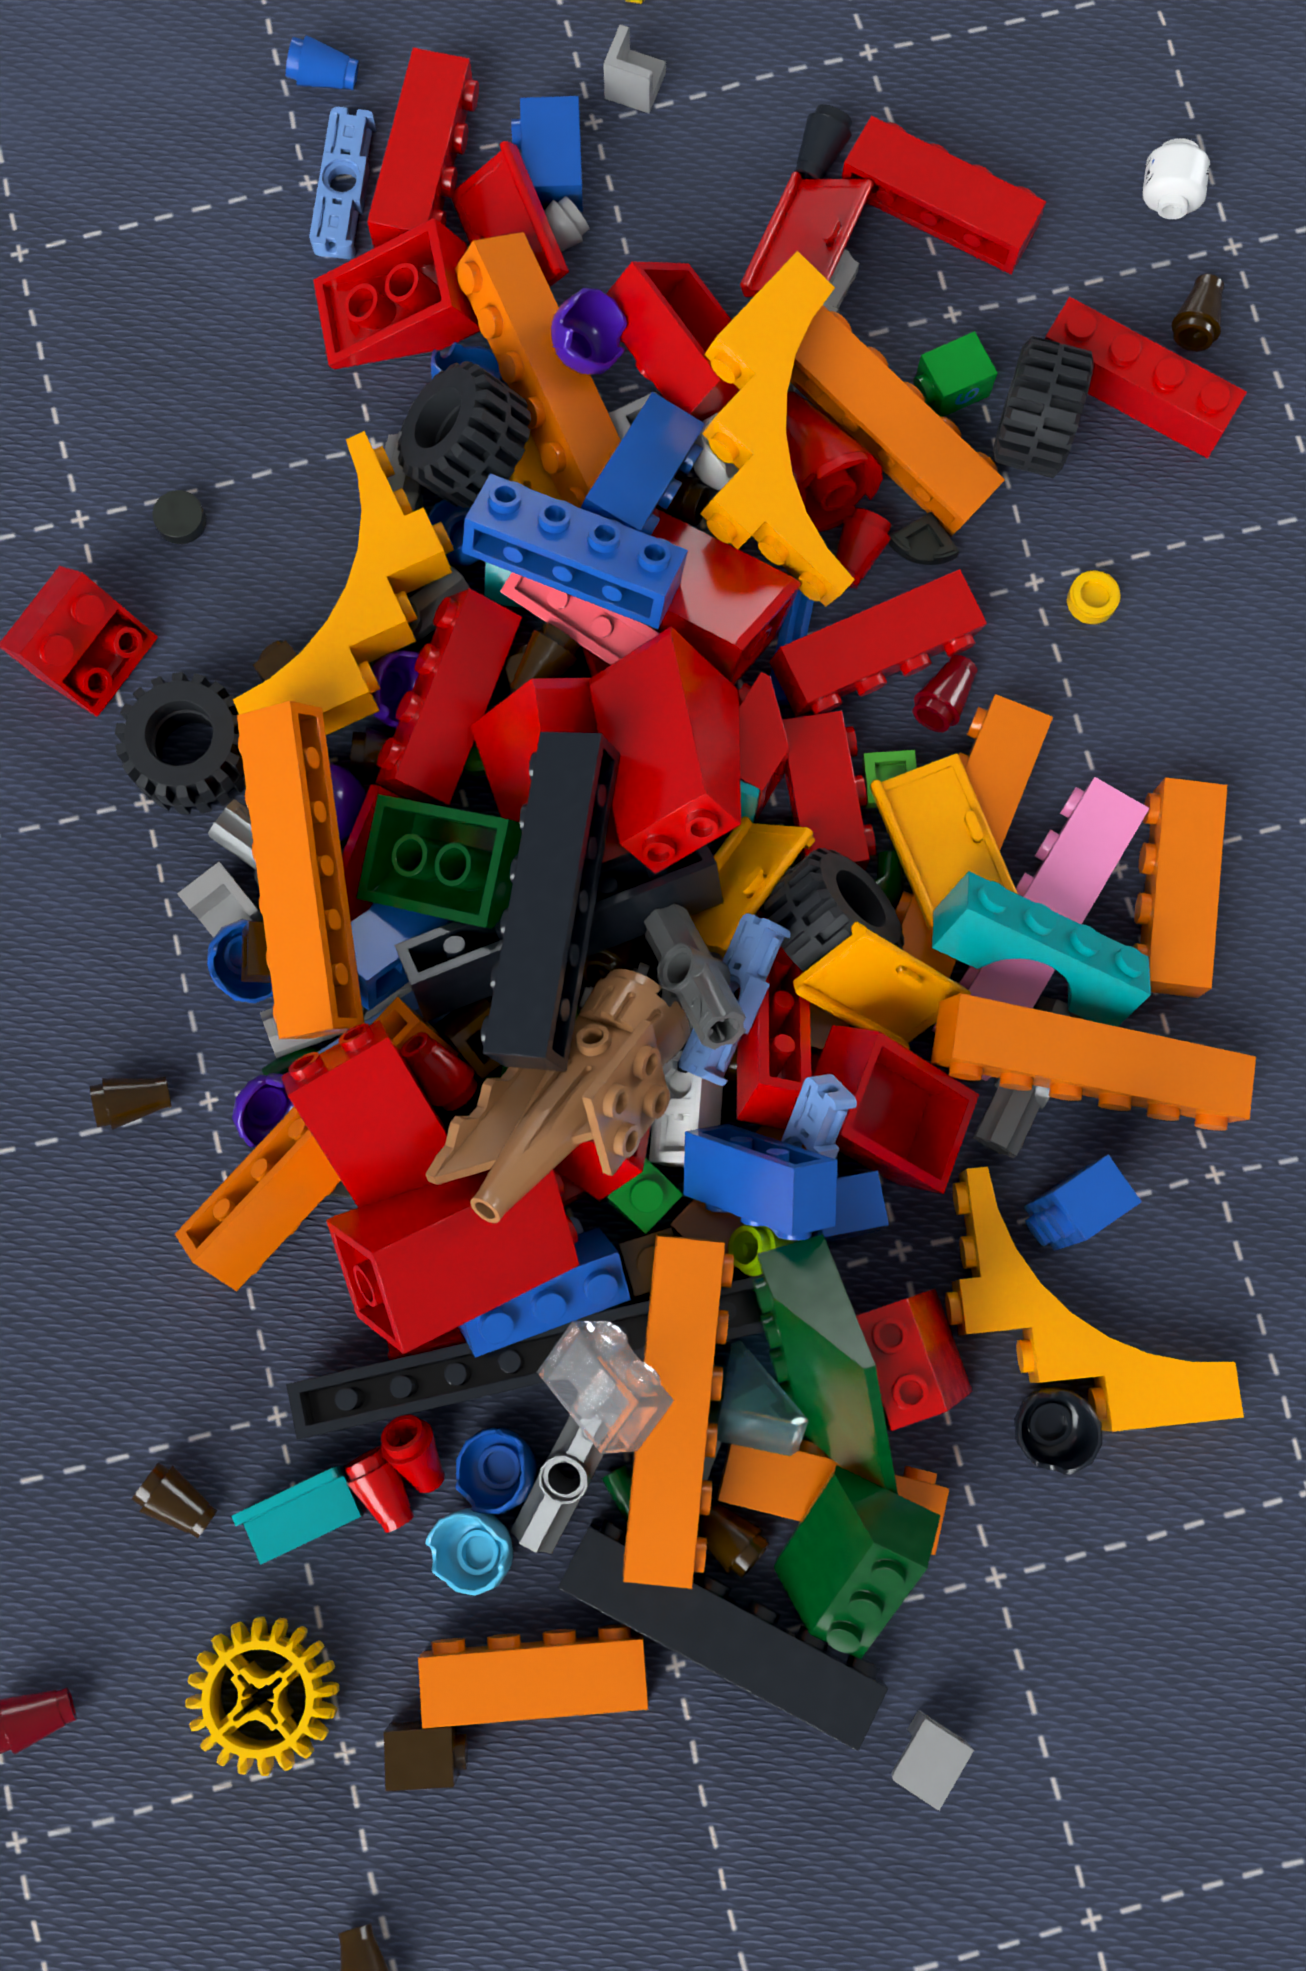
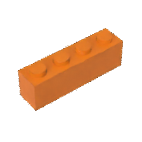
M1165 777L1153 793H1148L1144 805L1149 810L1143 819V823L1150 824L1149 843H1143L1139 856V873L1146 874L1145 892L1138 894L1134 913L1135 923L1142 924L1140 944L1135 943L1133 947L1149 957L1151 992L1199 998L1212 989L1228 785Z
M745 1426L743 1436L731 1434L716 1497L721 1502L801 1521L836 1465L840 1466L832 1458H828L829 1456L813 1442L799 1439L797 1449H792L775 1444L777 1433ZM905 1466L903 1476L895 1474L898 1495L941 1515L931 1555H936L949 1488L935 1484L937 1473Z
M625 1624L598 1627L597 1637L576 1638L575 1629H558L543 1632V1641L521 1643L520 1634L488 1636L487 1646L465 1647L464 1638L432 1641V1650L424 1651L418 1657L422 1729L648 1710L643 1634H632L630 1627Z

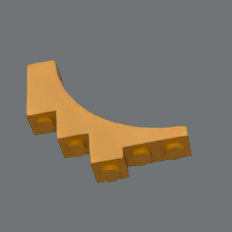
M796 251L717 335L704 354L711 361L714 372L725 382L734 383L740 391L715 416L702 435L709 440L711 450L719 459L726 463H733L739 471L700 514L707 520L709 530L717 539L727 544L731 543L737 550L752 536L758 542L761 553L770 562L782 565L802 583L799 589L805 596L813 601H820L826 607L842 595L855 579L827 548L806 512L792 473L786 436L787 391L796 353L812 318L835 287Z
M365 431L346 439L358 476L361 503L358 549L346 587L328 620L301 653L270 679L233 699L239 714L286 701L317 706L323 710L325 733L327 735L380 711L372 693L381 688L369 663L385 654L416 642L409 623L417 620V617L406 594L452 573L445 554L454 551L442 522L432 525L424 507L413 512L402 488L392 491L387 478L395 475L383 446L376 449L372 448Z
M988 1167L969 1168L959 1174L960 1182L953 1183L952 1187L953 1202L956 1214H964L967 1236L960 1237V1255L963 1268H971L973 1277L953 1281V1292L945 1294L948 1322L950 1325L958 1326L959 1336L1022 1329L1024 1340H1017L1016 1344L1017 1359L1021 1373L1028 1372L1030 1383L1094 1377L1095 1387L1088 1390V1402L1092 1405L1102 1423V1431L1114 1432L1244 1417L1235 1362H1190L1149 1354L1109 1338L1072 1314L1040 1283L1016 1249L998 1210Z

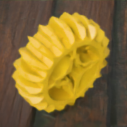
M263 1616L253 1619L251 1635L243 1622L240 1621L231 1626L232 1641L222 1633L212 1638L211 1642L217 1655L208 1651H203L198 1655L197 1662L208 1673L194 1672L188 1677V1684L201 1689L202 1693L187 1698L185 1701L186 1707L202 1709L203 1714L190 1722V1729L192 1731H199L205 1726L208 1728L210 1735L200 1744L201 1749L204 1751L211 1749L217 1743L223 1747L217 1758L218 1765L225 1766L233 1758L234 1754L238 1755L237 1770L239 1774L245 1775L252 1767L254 1759H257L260 1775L268 1776L273 1771L274 1756L284 1771L291 1769L295 1765L293 1750L305 1759L314 1752L313 1744L308 1736L322 1741L328 1735L329 1730L317 1718L332 1719L337 1714L336 1706L322 1701L323 1697H330L339 1692L338 1683H322L321 1679L322 1676L327 1675L335 1668L334 1662L328 1660L317 1666L313 1657L323 1650L324 1644L321 1641H317L306 1650L301 1645L308 1632V1629L304 1626L297 1628L290 1638L285 1637L288 1628L287 1619L285 1618L276 1620L271 1634H268L267 1622ZM256 1649L269 1650L282 1655L289 1661L277 1671H266L259 1667L255 1661L248 1663L241 1653ZM227 1668H229L234 1674L230 1680L238 1691V1700L236 1706L226 1716L221 1701V1685ZM300 1674L305 1687L306 1703L301 1721L297 1724L291 1717L294 1710L287 1700V1690L291 1682ZM279 1677L282 1678V1682L272 1690L274 1695L268 1699V1701L274 1703L273 1707L270 1703L265 1702L260 1706L256 1705L247 1713L244 1712V1708L253 1701L252 1695L258 1691L252 1688L253 1685L260 1689L266 1684L268 1686L271 1685ZM257 1720L267 1725L271 1731L277 1728L283 1737L276 1740H256L242 1734L237 1729L247 1721Z

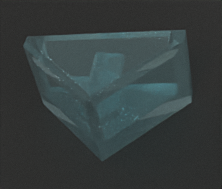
M739 1340L733 1343L725 1366L721 1399L718 1403L715 1424H718L717 1441L786 1456L793 1455L799 1450L808 1419L742 1341Z

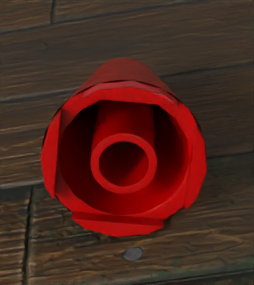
M787 392L786 436L794 479L806 512L817 531L822 532L833 529L844 523L845 518L852 517L856 509L854 505L865 494L869 500L874 497L883 479L882 467L868 450L796 392Z

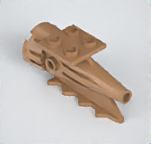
M625 969L610 971L604 979L601 978L594 986L575 1019L567 1072L508 1067L501 1078H487L482 1084L478 1104L469 1116H455L450 1122L445 1146L436 1155L426 1172L428 1182L439 1185L490 1170L470 1203L473 1210L482 1219L490 1223H498L510 1208L583 1142L594 1139L603 1173L613 1176L624 1160L635 1153L642 1136L655 1119H659L665 1113L668 1107L670 1092L667 1088L663 1066L678 1054L690 1036V1025L681 1006L675 1000L669 1007L657 995L662 987L640 973Z

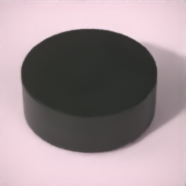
M183 490L170 491L162 495L154 505L152 512L153 522L161 536L167 541L175 544H186L194 541L202 534L206 525V515L201 503L193 494Z

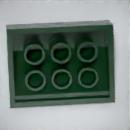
M821 1234L758 1253L762 1277L754 1279L753 1285L762 1313L770 1311V1313L762 1315L761 1320L767 1341L772 1349L769 1350V1355L778 1381L776 1386L785 1415L795 1413L803 1435L842 1468L898 1494L876 1365L824 1235Z

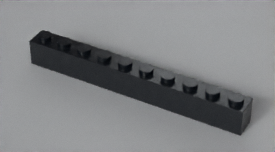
M762 1275L733 1281L731 1288L721 1287L719 1310H728L729 1312L726 1341L765 1332L761 1316L770 1313V1311L762 1313L753 1285V1280L762 1277ZM650 1301L594 1313L478 1357L473 1355L468 1343H463L286 1384L296 1438L298 1440L644 1360Z

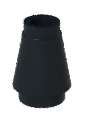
M821 104L817 106L815 113H810L807 116L797 166L794 172L800 173L802 179H823L851 139L852 133L849 129L852 125V120L844 111L831 105Z

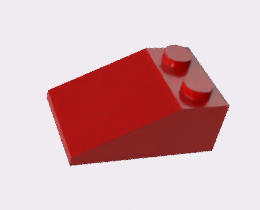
M434 217L313 279L328 365L335 370L432 352L434 349L442 350L455 342L480 332L478 319L467 295L459 286L455 272L457 264L467 251L466 243Z

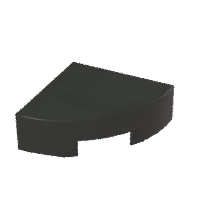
M932 511L891 535V540L888 543L901 557L922 565L944 564L956 559L959 550Z

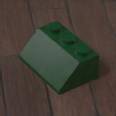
M378 794L356 899L492 929L501 919L504 910L509 907L513 886L510 878V868L514 856L518 855L522 836L520 822Z
M836 1465L777 1556L773 1566L809 1634L828 1643L840 1652L849 1653L861 1659L927 1570L941 1515Z

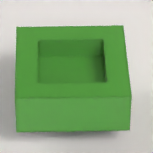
M915 750L863 754L862 768L867 796L866 808H878L870 790L873 780H880L882 782L917 768Z

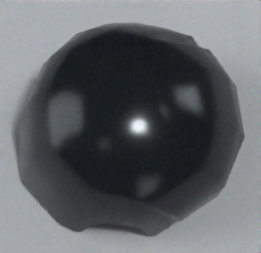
M1046 1387L1041 1388L1040 1391H1034L1022 1401L1014 1418L1015 1440L1026 1457L1035 1466L1057 1471L1064 1475L1075 1474L1094 1462L1103 1444L1102 1423L1095 1410L1088 1401L1072 1390Z

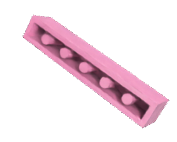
M1096 777L1093 778L1085 791L1075 787L1060 812L1061 815L1068 818L1059 834L1053 830L1048 832L1035 854V857L1043 862L1034 877L1024 873L1016 886L1018 895L1035 903H1041L1052 911L1082 924L1149 808ZM1006 959L993 962L979 969L969 966L959 984L968 989L972 996L1033 1009L1055 969L1034 960ZM936 1023L934 1024L931 1030L934 1033L936 1030ZM982 1075V1079L985 1081L991 1077Z

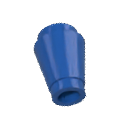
M305 35L304 39L292 38L286 63L287 78L296 80L297 86L354 90L358 76L359 60L350 58V56L308 35Z

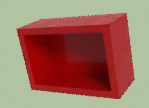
M632 261L606 293L615 300L627 320V327L620 337V342L625 344L636 359L635 364L639 372L654 383L667 401L700 421L707 419L715 413H719L740 389L734 383L731 384L722 380L714 372L711 361L704 354L717 335L732 320L689 263Z
M832 1025L813 1076L834 1075L856 1098L857 1106L856 1108L848 1109L835 1144L840 1148L839 1152L873 1171L878 1170V1174L897 1185L944 1194L979 1094L880 1031Z

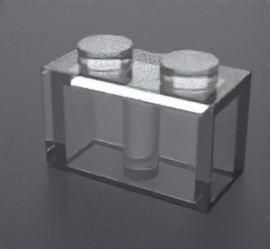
M572 1321L537 1371L601 1454L638 1451L674 1402L660 1384L661 1379L658 1373L651 1366L642 1362L628 1346L627 1337L624 1332L616 1325L607 1321Z

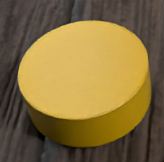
M1097 570L1084 572L1074 580L1068 591V609L1077 620L1083 623H1103L1113 615L1119 605L1121 597L1120 588L1115 579L1105 572Z

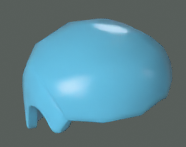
M471 1508L459 1510L440 1518L426 1538L425 1544L432 1551L433 1574L445 1581L455 1592L476 1596L500 1585L512 1565L513 1547L509 1531L494 1514L477 1513L472 1511Z

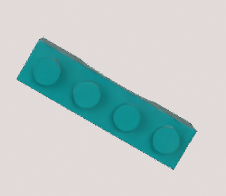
M970 871L965 874L933 911V949L976 969L1006 959H1029L1049 965L1060 972L1068 982V1011L1089 1021L1118 1027L1151 995L1148 956L1142 954L1134 947L1125 946L1096 932L1090 926L1079 924L1052 911L1041 903H1035L1005 889L1001 884L984 879Z

